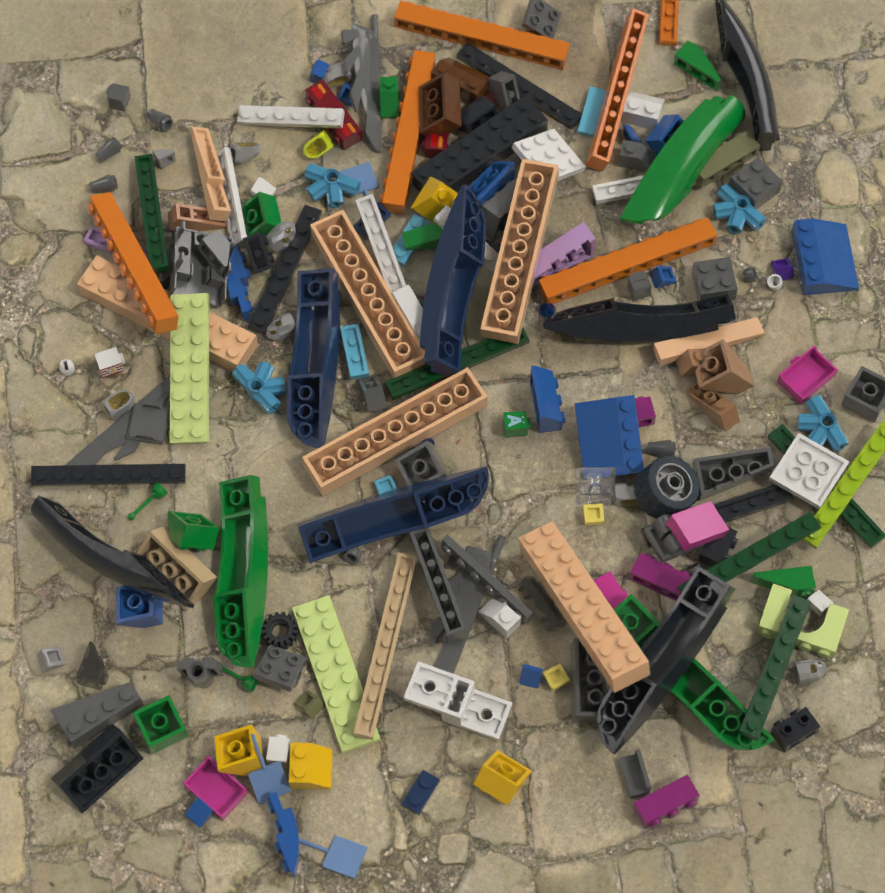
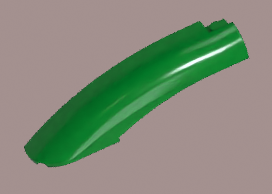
M732 95L727 99L714 96L711 100L705 99L679 126L659 152L637 186L620 220L628 223H643V221L651 219L657 221L669 215L690 193V189L718 147L746 118L743 104Z
M247 475L219 482L222 542L216 593L213 594L215 634L221 653L232 664L251 668L254 666L266 603L268 526L266 497L261 496L260 477Z
M632 594L614 609L640 649L660 625ZM696 659L693 660L670 691L706 728L729 747L739 750H755L775 740L764 727L757 741L738 733L747 709Z

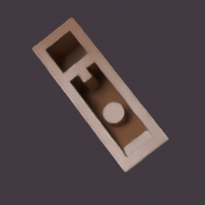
M175 203L168 212L169 230L180 227L182 221H185L186 229L195 231L227 228L226 221L209 220L208 211L205 207Z

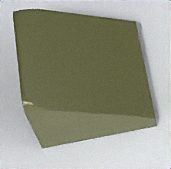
M308 689L294 703L310 719H313L325 707L322 700Z

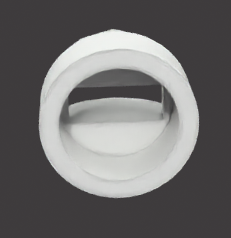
M773 274L767 279L770 289L775 291L782 287L781 276ZM776 279L777 286H774L772 280Z
M65 359L59 363L61 374L69 376L74 372L75 367L71 360ZM65 364H68V370H65Z

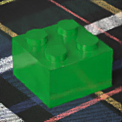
M170 695L132 712L152 754L189 737Z

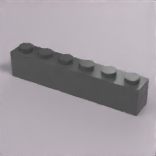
M429 528L409 532L413 548L448 643L451 644L468 638L464 621Z

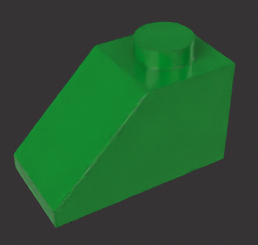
M398 76L380 77L381 119H397V116H399Z

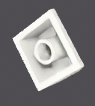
M630 91L624 105L621 123L653 130L659 122L665 100Z

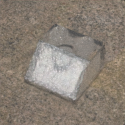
M615 467L576 468L574 482L575 505L583 506L586 504L603 503V506H609L614 504Z

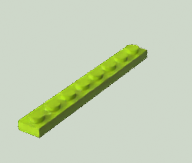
M885 421L880 423L815 515L822 528L802 540L812 548H818L885 453Z

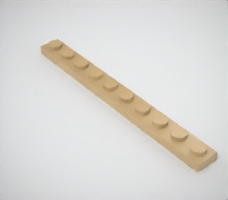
M398 552L353 736L373 740L417 560L415 556Z

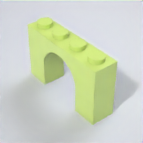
M776 584L772 585L757 629V633H760L761 636L769 639L776 637L792 592L791 589ZM830 603L823 625L811 633L800 632L795 646H798L802 651L818 653L822 658L830 657L833 659L849 609Z

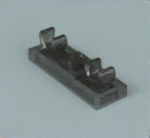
M524 577L521 580L524 585L520 586L518 591L523 592L527 589L528 594L524 599L530 600L533 598L535 606L540 611L545 612L547 616L542 617L540 621L541 623H545L547 620L550 621V626L546 630L552 631L556 627L565 626L567 621L535 577Z

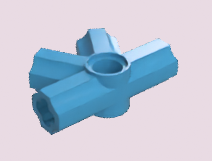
M310 163L306 168L304 176L305 179L314 182L306 188L312 200L317 202L327 195L328 207L338 208L344 205L343 193L355 197L360 190L361 181L340 174L336 169H326ZM331 178H336L333 182L329 181Z
M729 184L723 185L717 192V197L723 202L713 204L714 217L716 220L729 218L726 229L730 233H741L745 222L754 230H759L766 223L767 218L751 205L750 199L747 196L740 195Z
M265 361L258 363L254 373L245 364H240L232 372V376L248 392V397L251 400L256 401L267 414H273L281 406V402L274 395L286 394L284 378H271L274 367Z
M816 395L807 401L806 405L811 414L798 415V431H811L808 438L821 446L827 440L834 452L840 451L849 445L847 438L836 422V416L831 413L822 396ZM830 421L832 425L826 426L823 422Z

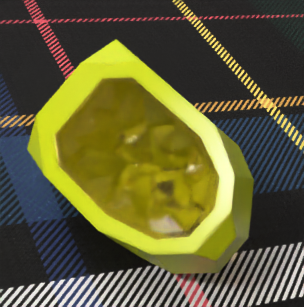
M323 130L304 145L303 153L309 158H318L330 150L334 144Z

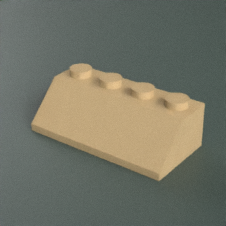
M164 526L149 531L137 552L146 556L193 604L197 603L209 592L217 579L189 550L178 548L177 544L171 540L170 531ZM181 606L185 611L190 609L188 607Z

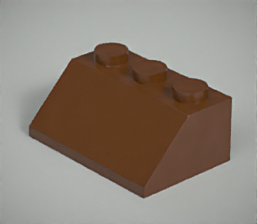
M450 57L440 59L431 71V79L443 72L458 79L460 99L469 104L481 96H485L490 90L489 76Z
M445 72L419 87L421 134H449L461 127L459 80Z

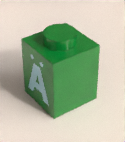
M526 411L503 413L505 438L528 436V429H531V418H527Z

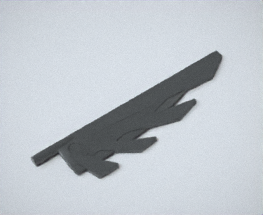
M373 14L371 15V29L352 24V29L341 31L342 45L352 41L353 51L343 60L345 74H347L354 63L355 79L349 93L354 111H358L361 98L365 110L364 134L373 150L381 153L378 15Z
M170 376L137 404H153L170 409ZM133 407L66 465H95L108 451L121 445L124 446L114 457L115 461L134 453L141 441L126 439ZM170 418L167 427V432L170 430Z
M499 535L493 552L472 546H467L465 551L492 575L506 537ZM452 555L449 557L446 569L459 566ZM459 566L457 575L448 581L468 636L486 590L480 581L476 582L470 576V572L466 568L462 569ZM439 616L431 625V647L434 646L444 630ZM443 632V651L435 668L454 674L467 638L449 644L445 632Z

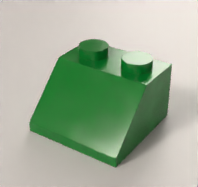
M258 192L241 205L247 236L262 232V235L266 234L267 236L276 225L282 223L276 196Z
M168 510L170 537L177 544L178 548L184 550L194 548L199 551H205L206 549L214 550L220 529L202 514Z

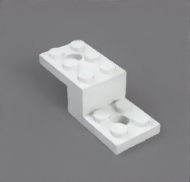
M419 661L404 695L405 701L441 713L443 722L496 741L500 739L512 707V702L476 690L475 681ZM427 683H433L436 688L432 692H427L424 686ZM483 711H490L492 717L485 720L481 717V713Z

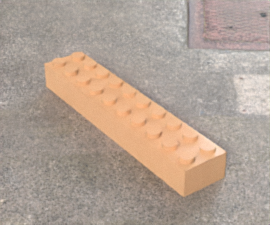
M522 159L480 328L482 337L515 344L519 343L559 177L558 165Z
M344 210L310 224L311 236L329 267L338 272L339 285L391 376L395 378L426 365L424 363L425 350L420 348L418 337Z
M96 256L77 283L80 295L153 331L152 327L148 325L147 317L141 312L139 302L135 301L132 289L128 288L125 276L121 275L120 267ZM164 289L171 302V297H169V291ZM209 312V360L232 372L240 364L246 365L258 346L257 336ZM170 331L159 333V335L170 340Z
M467 367L303 456V466L323 497L487 407L488 396Z
M551 521L518 537L521 553L614 693L649 676L648 659L554 522Z

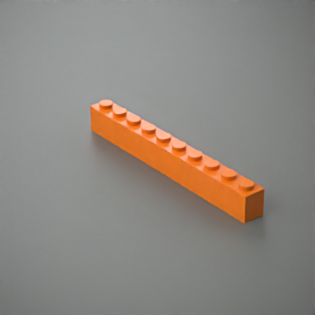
M400 0L394 16L395 28L465 45L468 42L481 50L559 70L564 69L569 55L570 43L563 40H555L527 31L523 32L511 27L499 26L495 23L464 17L460 14L448 13L444 10L432 9L428 6H421L408 1Z
M632 8L625 20L585 165L601 172L610 161L649 14Z
M414 50L413 57L410 56L409 67L411 69L410 72L407 71L405 81L408 82L407 87H403L402 97H404V102H400L399 112H401V116H397L396 120L398 130L397 132L394 131L393 134L395 145L390 149L389 157L392 159L391 163H387L386 173H388V178H384L383 189H385L384 194L381 193L380 204L390 213L405 214L412 180L411 172L414 170L421 136L419 87L431 80V71L436 63V54L433 52Z
M112 193L91 195L89 204H87L88 213L92 214L95 226L99 227L101 237L107 242V248L112 252L114 262L118 263L121 275L125 276L128 288L132 289L135 301L139 302L142 314H145L149 327H152L155 334L177 330L178 314Z
M708 217L697 219L689 225H681L675 230L662 232L659 236L653 238L648 237L642 242L630 244L624 249L613 250L605 256H597L591 261L578 263L575 267L562 269L553 275H545L539 280L538 289L548 307L629 277L634 272L645 271L715 245L717 233Z

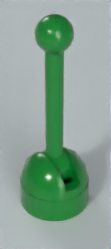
M157 482L151 489V496L133 513H129L128 519L134 520L135 516L154 498L162 499L168 494L165 488Z
M223 667L224 672L239 679L243 689L249 693H252L257 687L259 680L254 679V676L247 675L243 678Z

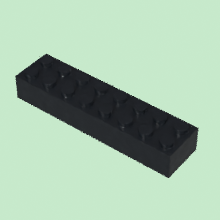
M523 96L412 171V184L421 192L431 176L455 192H458L462 185L465 184L467 186L475 181L492 162L504 161L515 153L512 149L513 143L546 132L548 119L526 96Z

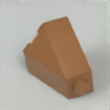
M723 339L706 348L701 366L698 365L695 371L700 389L740 394L754 387L750 370Z

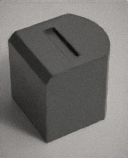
M113 83L106 90L109 107L125 111L131 97L129 87Z
M637 271L629 277L627 288L633 301L650 296L652 287L646 272Z

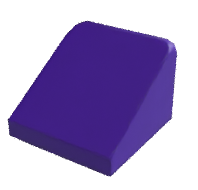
M788 258L770 261L773 273L781 276L782 281L794 278V266Z

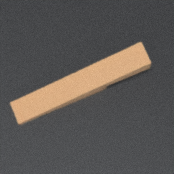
M191 127L190 131L209 220L227 221L231 209L223 188L225 178L209 129Z
M758 317L720 326L718 327L719 330L654 343L653 351L659 365L662 366L676 361L687 349H706L722 339L729 346L762 336L765 332Z

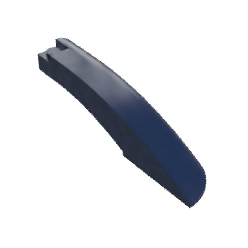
M465 184L461 186L441 233L432 262L423 305L420 348L425 350L424 363L431 366V372L441 375H454L460 372L462 338L468 305L480 268L484 266L486 242L485 216L483 210H480L476 202L478 201L477 197Z
M333 268L298 271L296 331L291 368L287 378V419L292 433L302 443L313 448H320L325 445L335 391L339 350L340 291H338V272Z
M487 466L402 487L314 516L315 518L298 523L297 527L310 563L378 540L423 528L426 529L471 512L480 504L487 491L489 483Z

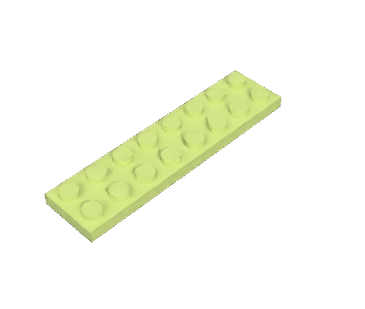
M209 294L171 295V303L178 314L177 330L170 331V444L209 443Z
M330 595L292 607L342 754L381 741L377 727L373 740L353 736L364 691Z

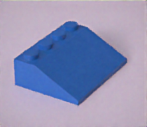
M814 218L794 220L792 237L803 295L859 290L847 225Z
M635 395L574 403L584 480L640 473L644 469Z

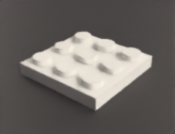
M555 129L517 141L512 146V149L521 160L528 159L558 165V181L581 173L586 168Z
M798 433L771 474L769 481L820 509L848 466L849 461Z

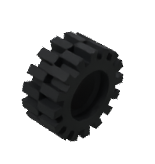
M275 612L274 616L272 614L268 615L269 618H265L264 624H262V636L268 647L270 644L279 648L284 647L285 650L288 649L289 645L292 647L298 635L295 619L291 618L290 614L285 615V612L281 614ZM277 625H284L288 631L284 637L278 638L272 634L273 628Z

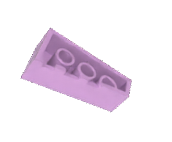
M585 222L541 249L532 288L539 285V280L543 276L556 274L562 269L572 268L578 263L594 257L596 238Z

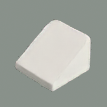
M258 177L251 189V195L253 197L258 192L273 195L276 188L263 178Z
M820 590L807 599V601L812 602L810 608L819 616L828 609L830 603L833 604Z

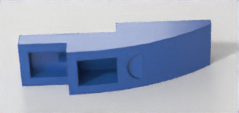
M235 246L229 261L231 263V274H228V290L232 307L239 305L243 320L246 321L251 319L250 312H253L251 301H247L245 297L248 296L246 286H249L248 279L251 278L249 268L244 267V263H246L244 252H240L239 246Z
M277 792L269 794L270 801L267 804L271 814L275 813L278 820L274 822L278 832L283 831L276 835L277 842L274 844L278 854L282 853L285 860L282 861L285 872H290L293 878L297 874L299 865V833L292 808L283 810Z

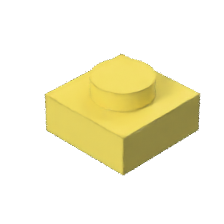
M603 503L583 505L585 526L604 524Z
M561 664L543 672V677L552 692L570 683V679Z

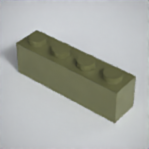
M748 131L742 134L737 133L730 141L722 142L699 174L696 184L702 189L757 156L760 145Z

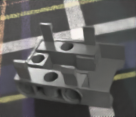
M182 221L180 227H176L173 230L170 240L169 297L177 294L208 293L209 303L212 306L221 307L226 300L228 274H231V263H228L223 275L219 276L197 249L201 239L209 235V233L186 229L185 221ZM230 231L226 237L229 242H232V232Z

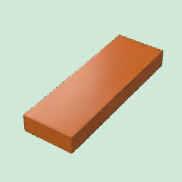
M661 0L659 45H677L679 0Z

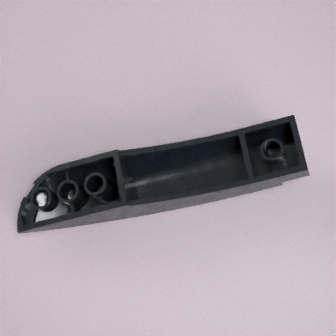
M715 0L722 61L727 62L744 93L752 119L754 139L760 145L759 151H771L772 143L780 141L774 95L767 70L753 39L737 14L725 0Z
M728 294L674 305L630 304L616 302L614 298L559 311L553 316V319L548 317L544 321L543 327L544 329L567 335L598 340L658 341L719 330L718 324L734 321L736 316L733 303Z
M39 495L34 500L31 506L32 516L66 550L96 572L120 585L154 599L188 608L195 606L146 556L126 549L121 551L110 546L83 527L61 503Z
M700 566L697 567L664 620L641 648V651L649 661L650 675L615 693L610 687L601 702L597 715L599 736L605 747L614 755L639 730L670 693L700 652L727 610L725 605L734 593L735 588Z

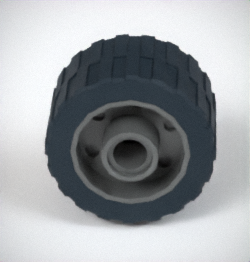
M665 455L655 459L637 475L634 483V495L640 508L650 517L652 516L654 519H657L665 514H670L671 516L687 510L697 501L700 489L699 479L694 469L683 459L672 455Z

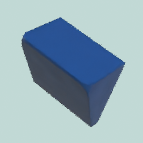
M318 59L310 72L309 82L312 83L322 79L330 65Z
M344 83L338 95V100L353 107L349 96L352 86Z
M625 124L623 130L624 138L627 141L642 143L636 130L630 125Z
M656 266L650 272L655 288L677 283L673 270L669 266Z
M523 664L520 684L536 689L539 688L543 669Z
M198 797L185 815L201 828L211 818L214 811Z

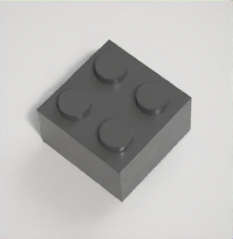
M757 157L732 175L729 185L740 195L747 196L750 199L751 205L758 209L780 193L783 181Z
M730 257L693 263L692 277L698 301L726 294L729 295L731 300L736 299L738 287Z
M861 366L845 393L841 405L876 422L885 406V377Z
M429 441L422 443L395 459L408 486L449 475L435 446Z

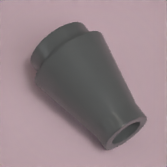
M155 109L148 111L147 118L160 131L171 129L173 120L170 115Z
M113 136L111 139L108 138L95 155L103 163L105 160L121 152L120 150L123 146Z
M108 174L89 183L92 193L114 192V190L118 189L115 175Z
M671 439L648 442L647 453L658 456H675L676 442H672Z

